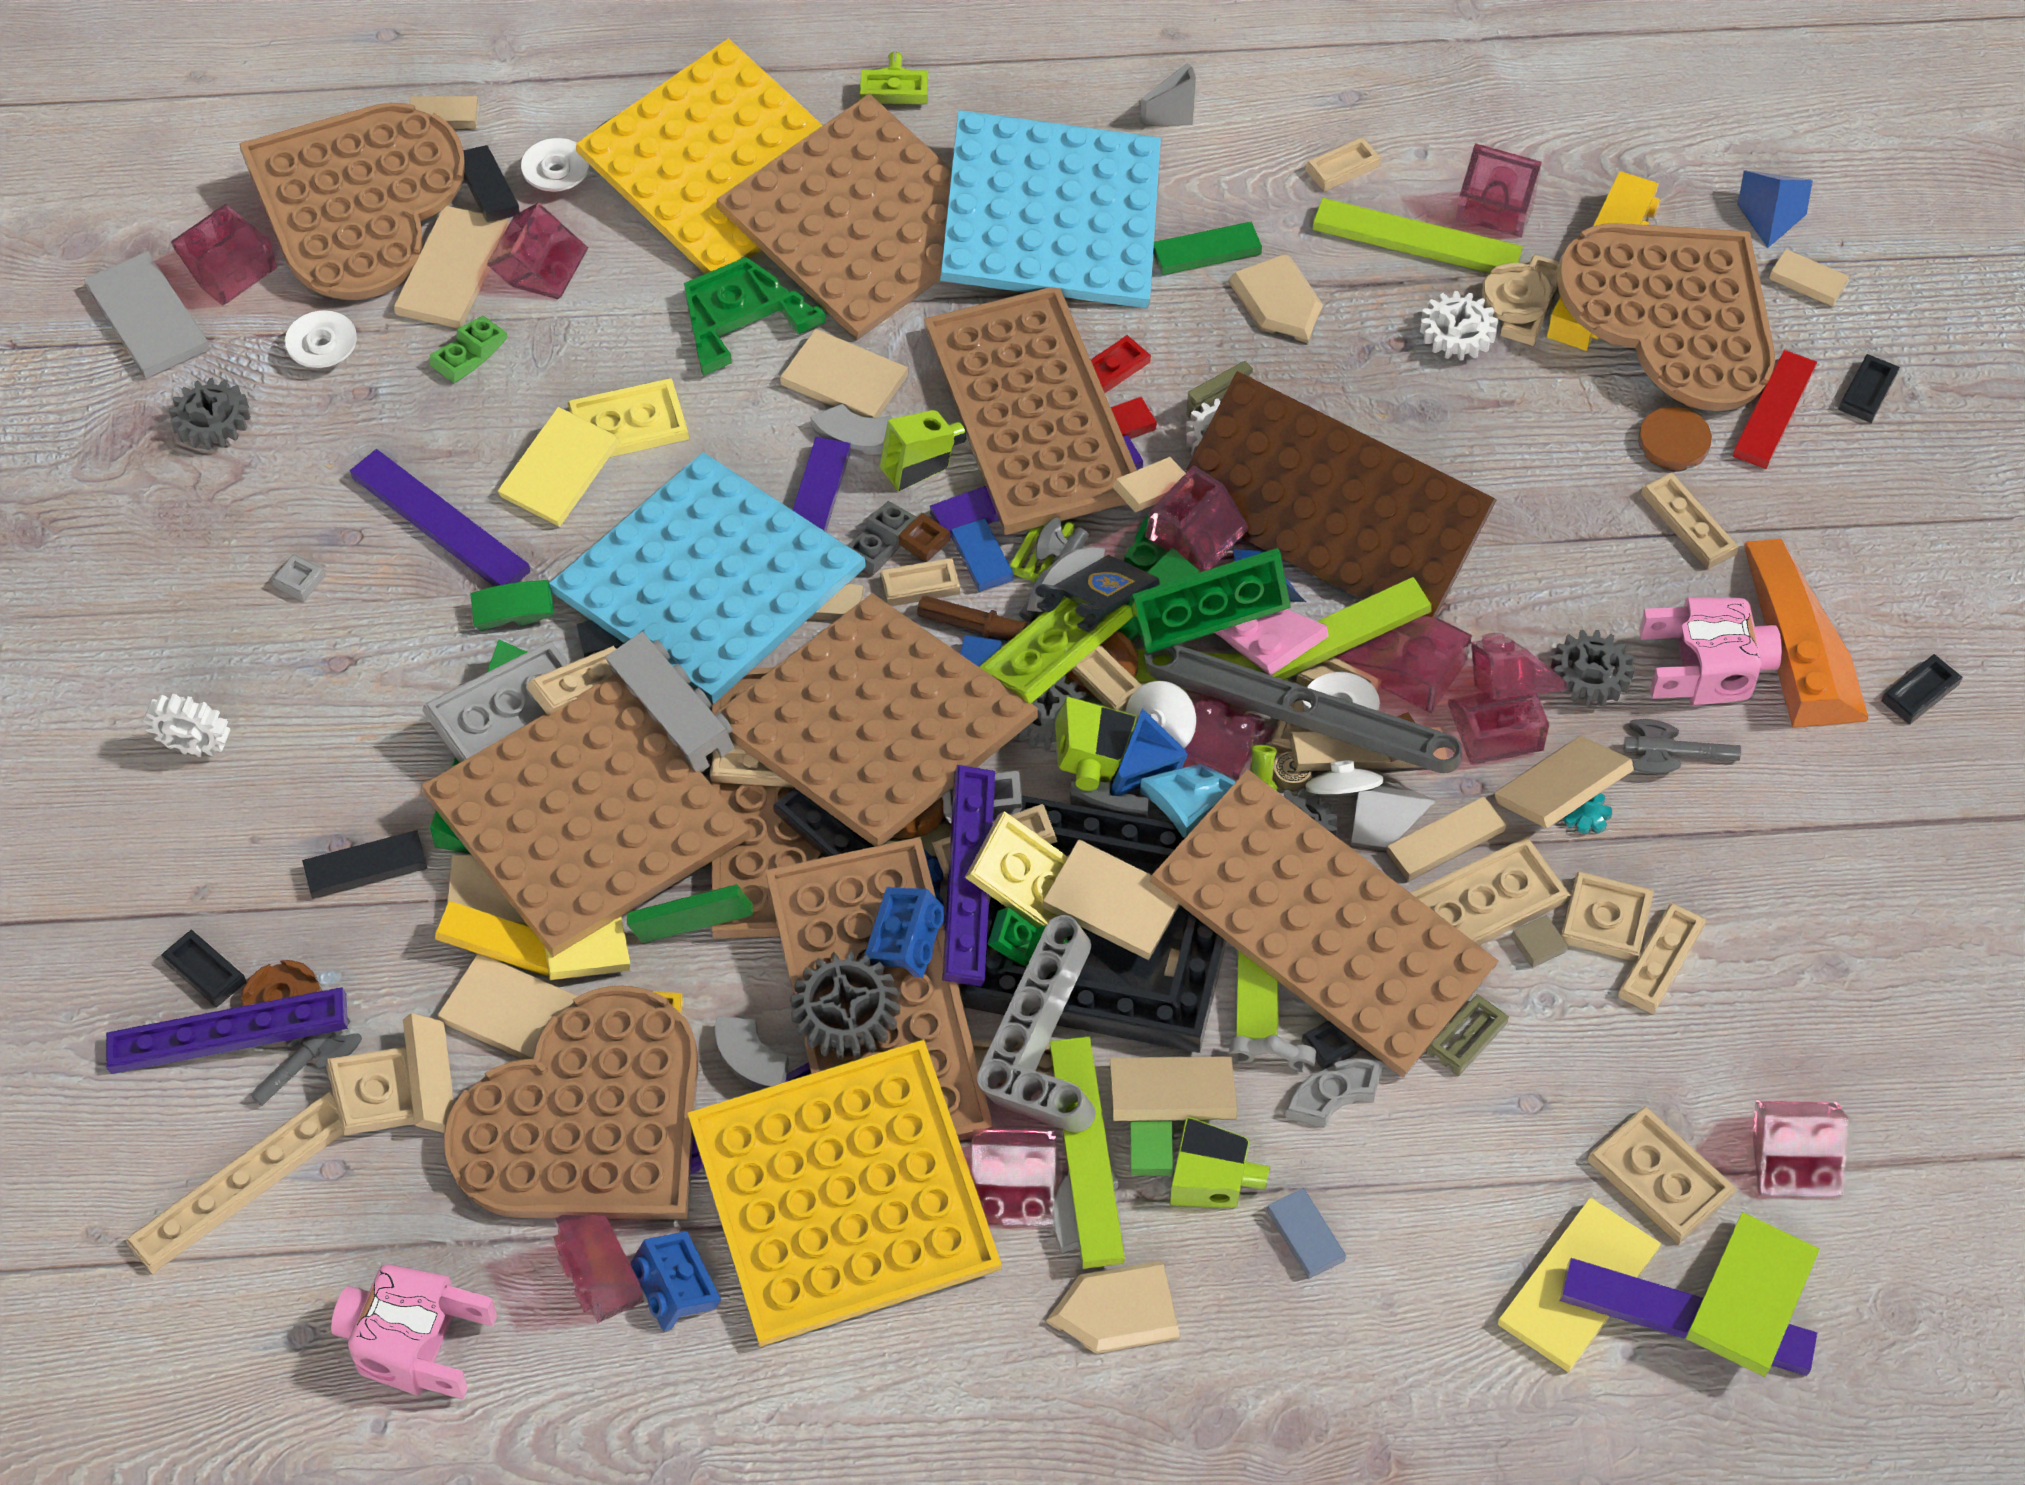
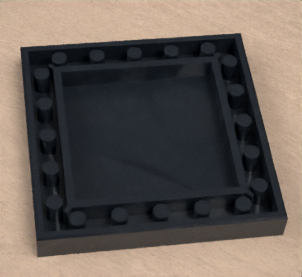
M1022 795L1021 811L1041 804L1044 805L1057 842L1051 845L1067 857L1071 854L1078 840H1081L1152 875L1185 839L1175 825L1170 822ZM992 896L988 906L985 981L982 986L966 984L964 1002L965 1008L1005 1015L1027 967L1006 957L988 945L998 911L1007 908ZM1181 905L1177 908L1149 960L1081 927L1090 939L1091 949L1057 1022V1026L1200 1053L1227 941ZM1073 935L1067 937V940L1070 941V940L1072 939ZM1171 948L1180 950L1174 977L1164 976ZM1050 973L1046 980L1051 979L1056 973ZM1040 1006L1034 1008L1030 1012L1029 1016L1037 1013L1040 1009Z

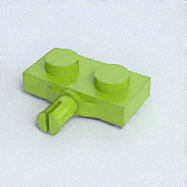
M896 51L895 61L894 52H891L888 55V67L879 70H861L860 100L870 93L880 104H927L928 70L902 68V54Z

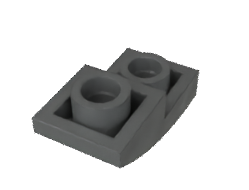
M887 501L867 519L866 530L847 545L865 557L866 567L863 569L865 572L873 576L899 549L898 535L917 516Z
M1071 781L1070 804L1147 818L1148 798L1137 797L1131 794L1109 796V782H1099L1096 790L1084 791L1076 786V781Z

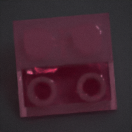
M538 202L514 215L487 265L511 287L559 299L562 297L589 247Z
M224 204L171 241L172 247L199 286L222 306L277 269L270 240L227 204Z
M1193 465L1151 509L1145 537L1166 551L1174 548L1200 572L1212 569L1247 532L1248 525L1224 484Z
M1518 685L1448 699V706L1470 765L1544 751L1550 725L1538 694L1524 686Z
M1213 697L1194 703L1196 728L1192 740L1185 748L1188 754L1187 758L1238 780L1247 769L1250 770L1252 747L1255 745H1266L1274 728L1264 724L1265 719L1262 716L1245 711L1243 714L1230 709V703Z
M1755 1101L1753 1147L1758 1193L1760 1195L1843 1197L1848 1116L1837 1102Z
M973 1129L971 1177L988 1225L1054 1227L1056 1131Z
M561 1215L555 1218L558 1235L552 1238L559 1253L557 1258L566 1278H572L576 1287L574 1293L584 1313L591 1310L598 1324L644 1302L641 1285L606 1216Z

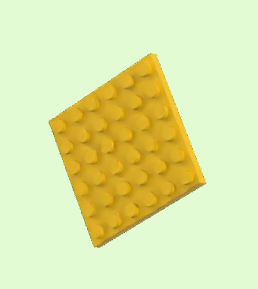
M728 38L576 143V152L691 262L706 274L741 258L747 257L750 259L761 251L754 242L716 207L717 198L823 125Z
M924 1039L687 1113L759 1347L1002 1270V1264Z

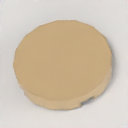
M1524 263L1499 265L1491 270V274L1487 278L1485 277L1482 284L1481 299H1485V308L1493 307V316L1499 320L1517 324L1536 321L1547 312L1551 304L1552 285L1547 276L1541 271L1538 274L1536 271L1531 270L1532 266Z

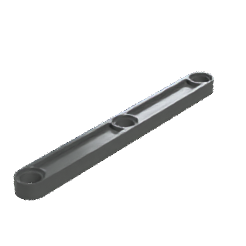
M1177 644L1148 654L1145 651L1146 670L1150 676L1158 680L1170 682L1179 687L1434 772L1450 773L1456 770L1461 763V744L1456 737ZM1162 654L1172 658V661L1164 666H1158L1152 662L1156 656ZM1299 700L1307 701L1311 704V707L1305 712H1296L1290 706ZM1445 747L1453 750L1455 754L1449 759L1442 760L1436 758L1433 753L1435 750Z

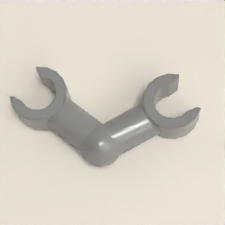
M1270 1035L1266 1038L1255 1040L1242 1036L1234 1037L1230 1040L1228 1053H1239L1238 1063H1250L1256 1055L1276 1054L1289 1060L1288 1065L1290 1068L1303 1072L1304 1062L1315 1066L1316 1057L1314 1048L1307 1045L1294 1046L1277 1035Z

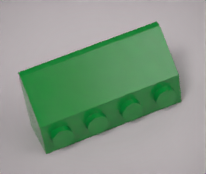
M1278 548L1134 593L1129 597L1135 626L1147 654L1291 608L1281 554Z

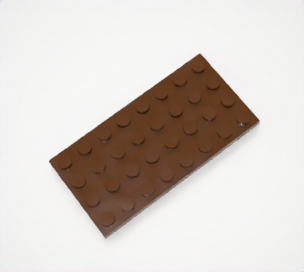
M1236 371L1185 471L1193 481L1188 491L1177 495L1178 506L1266 551L1278 548L1282 559L1362 600L1414 577L1431 603V612L1408 623L1427 633L1497 501L1494 497Z

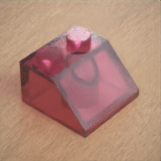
M1475 143L1460 192L1456 219L1522 238L1534 208L1542 162Z
M1504 633L1482 635V640L1471 642L1474 686L1492 699L1568 690L1567 682L1513 639L1505 637Z

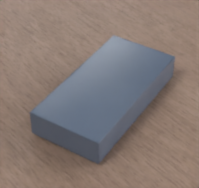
M1304 1188L1268 1205L1267 1212L1308 1279L1345 1261V1252Z

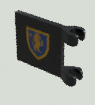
M1107 555L1055 585H1039L1035 589V594L1045 599L1037 604V608L1045 612H1051L1065 596L1080 604L1076 607L1075 613L1080 617H1085L1082 622L1077 624V628L1091 632L1099 625L1105 615L1130 602L1129 597L1132 594L1160 585L1158 577L1111 555Z

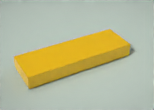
M452 901L448 902L437 928L435 940L549 977L544 945L530 927Z

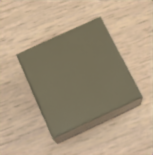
M1547 915L1513 930L1511 936L1532 968L1565 953L1568 946Z

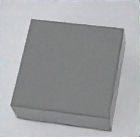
M293 554L271 580L274 588L304 602L324 579L325 572L323 568Z

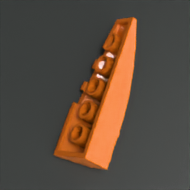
M1782 539L1745 541L1744 548L1765 626L1776 625L1780 633L1782 653L1780 667L1777 672L1792 728L1867 722L1868 714L1852 657Z

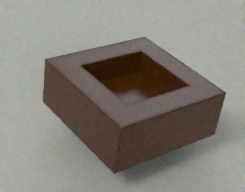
M921 513L898 535V541L900 546L924 562H928L950 541V531Z

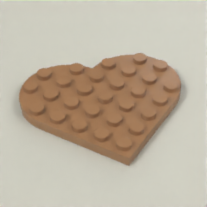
M407 103L377 104L239 143L241 154L289 269L301 283L311 290L336 299H368L384 294L400 285L410 275L422 251L421 221L437 214L449 205L459 192L464 179V152L461 141L454 129L435 113L430 115L415 109V105Z
M1608 223L1596 225L1582 231L1575 240L1568 244L1557 268V286L1566 309L1585 329L1609 344L1635 348L1644 372L1666 394L1691 408L1724 411L1746 405L1763 390L1774 369L1775 351L1750 231Z
M608 986L588 991L572 999L573 1004L564 1009L557 1017L553 1015L539 1037L534 1059L508 1062L485 1072L486 1077L477 1082L468 1091L465 1089L449 1114L444 1134V1148L450 1171L464 1194L474 1203L492 1213L513 1218L687 1219L693 1131L687 1113L694 1111L696 1106L698 1051L692 1029L686 1018L670 1005L666 998L653 991L634 986Z

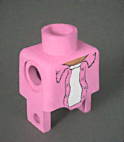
M1686 597L1684 607L1644 609L1639 628L1640 640L1677 638L1683 664L1681 667L1656 668L1650 688L1652 699L1689 697L1691 706L1748 700L1754 692L1760 671L1778 670L1780 667L1782 650L1780 633L1777 626H1754L1750 604L1744 598Z
M385 1264L378 1270L370 1291L353 1286L345 1287L337 1300L333 1312L331 1331L334 1336L349 1340L348 1348L360 1375L416 1396H420L423 1389H428L464 1399L468 1387L463 1371L434 1363L453 1316L493 1327L497 1313L491 1297L452 1287L449 1276Z

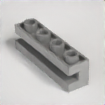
M642 631L605 657L613 675L617 673L626 683L630 693L634 697L637 696L647 708L646 711L653 721H658L665 729L670 741L675 747L679 746L684 752L685 760L695 772H702L709 767L705 756L715 749L722 757L735 749L729 736L733 731L729 722L720 712L716 715L711 712L709 708L712 705L700 688L693 691L688 685L691 682L690 678L678 663L675 666L669 663L668 659H670V656L659 640H655L652 643Z

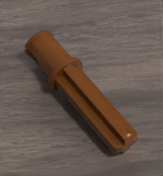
M922 596L917 608V615L919 617L981 633L986 639H990L992 636L1010 641L1028 626V623L1025 621L1021 622L999 616L995 610H991L988 613L929 596Z

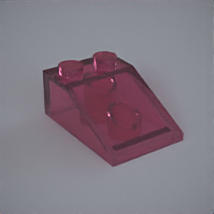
M1421 616L1338 654L1335 658L1382 680V689L1432 713L1466 664L1472 635L1439 618Z

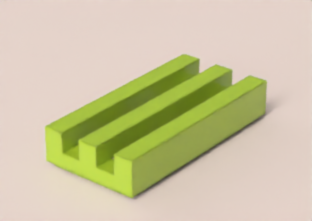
M1069 522L1065 525L1061 524V530L1065 539L1073 534L1074 524ZM1045 525L1030 529L1010 564L1013 575L1036 583L1041 573L1051 566L1054 558L1047 556L1038 574L1033 572L1039 562L1036 558L1035 549L1025 568H1022Z

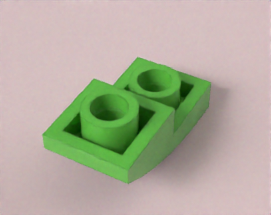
M482 315L458 328L454 342L431 353L429 365L452 383H455L484 363L505 342L507 333Z
M1172 1120L1130 1121L1131 1176H1172Z

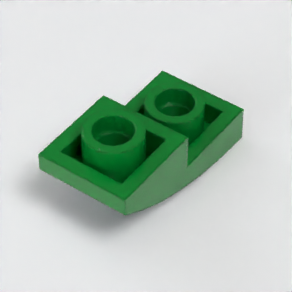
M548 580L517 582L470 593L474 627L479 631H484L515 621L520 626H524L554 616L550 582Z
M1009 907L999 910L988 945L1006 957L1027 967L1046 925L1036 928ZM1065 939L1062 944L1069 942V940Z

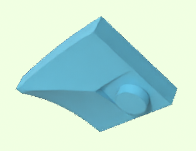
M1201 763L1142 778L1140 793L1155 803L1173 822L1182 837L1186 838L1235 784V781Z

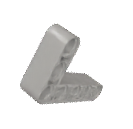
M1060 915L1050 920L1042 933L978 1071L977 1082L981 1090L1000 1108L1070 1132H1081L1090 1127L1095 1119V1107L1075 1084L1035 1071L1091 949L1090 939L1076 920L1068 915ZM1073 935L1069 942L1062 944L1067 937ZM1057 971L1051 979L1046 980L1051 972ZM1040 1006V1009L1037 1013L1029 1016L1030 1012L1034 1008ZM1024 1042L1018 1051L1012 1052L1016 1045ZM1007 1078V1080H1006V1082H1005V1084H1004L1003 1086H1001L1000 1088L995 1089V1088H996V1085H997L1001 1080ZM1042 1090L1041 1095L1037 1099L1030 1101L1034 1093ZM1078 1102L1073 1111L1065 1113L1068 1106Z

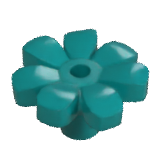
M1599 793L1565 816L1563 821L1568 827L1578 823L1577 831L1580 833H1589L1590 827L1596 833H1601L1607 826L1605 820H1609L1612 817V808L1603 806L1605 796Z

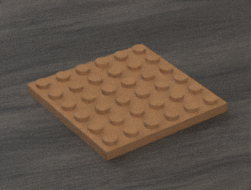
M869 93L717 198L716 207L844 329L858 340L940 281L952 169Z
M871 593L714 714L716 715L720 712L731 725L733 731L729 736L732 742L739 745L744 751L876 847L887 842L953 788L954 771L957 765L977 768L1038 718V708L1032 703H1027L1001 684L999 680Z
M617 673L577 696V699L550 716L547 714L542 715L421 785L423 795L553 957L750 838V829L700 771H694L685 760L684 752L681 748L673 745L665 729L658 721H653L646 711L647 708L637 696L634 697L630 693L626 683Z

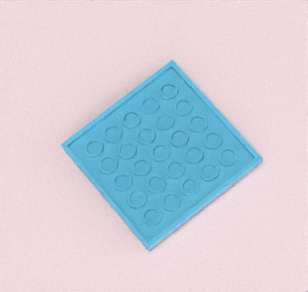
M958 110L940 281L1027 293L1045 288H1060L1065 298L1148 309L1151 293L1161 138Z
M702 452L553 579L549 585L551 592L623 643H626L642 631L652 643L655 640H659L670 656V659H668L669 663L672 666L678 663L691 680L688 685L695 690L700 688L710 703L714 704L866 567L865 557Z

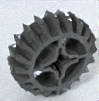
M833 951L831 963L826 964L824 960L818 958L815 961L817 971L805 967L803 971L805 981L796 980L794 989L798 994L790 997V1003L795 1008L791 1012L792 1022L799 1023L796 1027L797 1034L800 1037L808 1036L806 1040L810 1049L821 1044L820 1050L824 1057L832 1049H836L837 1058L840 1060L844 1058L845 1051L852 1050V1055L858 1059L860 1057V1048L865 1047L871 1053L876 1050L874 1040L886 1044L888 1040L886 1030H895L897 1026V1021L894 1017L899 1016L901 1011L900 1004L896 1002L900 996L899 990L892 987L894 984L893 976L891 973L883 975L884 967L880 962L870 967V957L866 954L859 962L854 961V953L851 951L847 953L846 960H839V956ZM848 981L856 982L866 987L856 988L851 986ZM834 984L833 991L830 994L820 997V1001L815 1002L817 996L826 987ZM841 993L844 994L845 1001L850 1002V1018L847 1017L845 1009L841 1008ZM877 1008L869 1021L857 1027V1021L862 1016L871 1014L870 1010ZM825 1023L839 1024L843 1030L828 1027Z

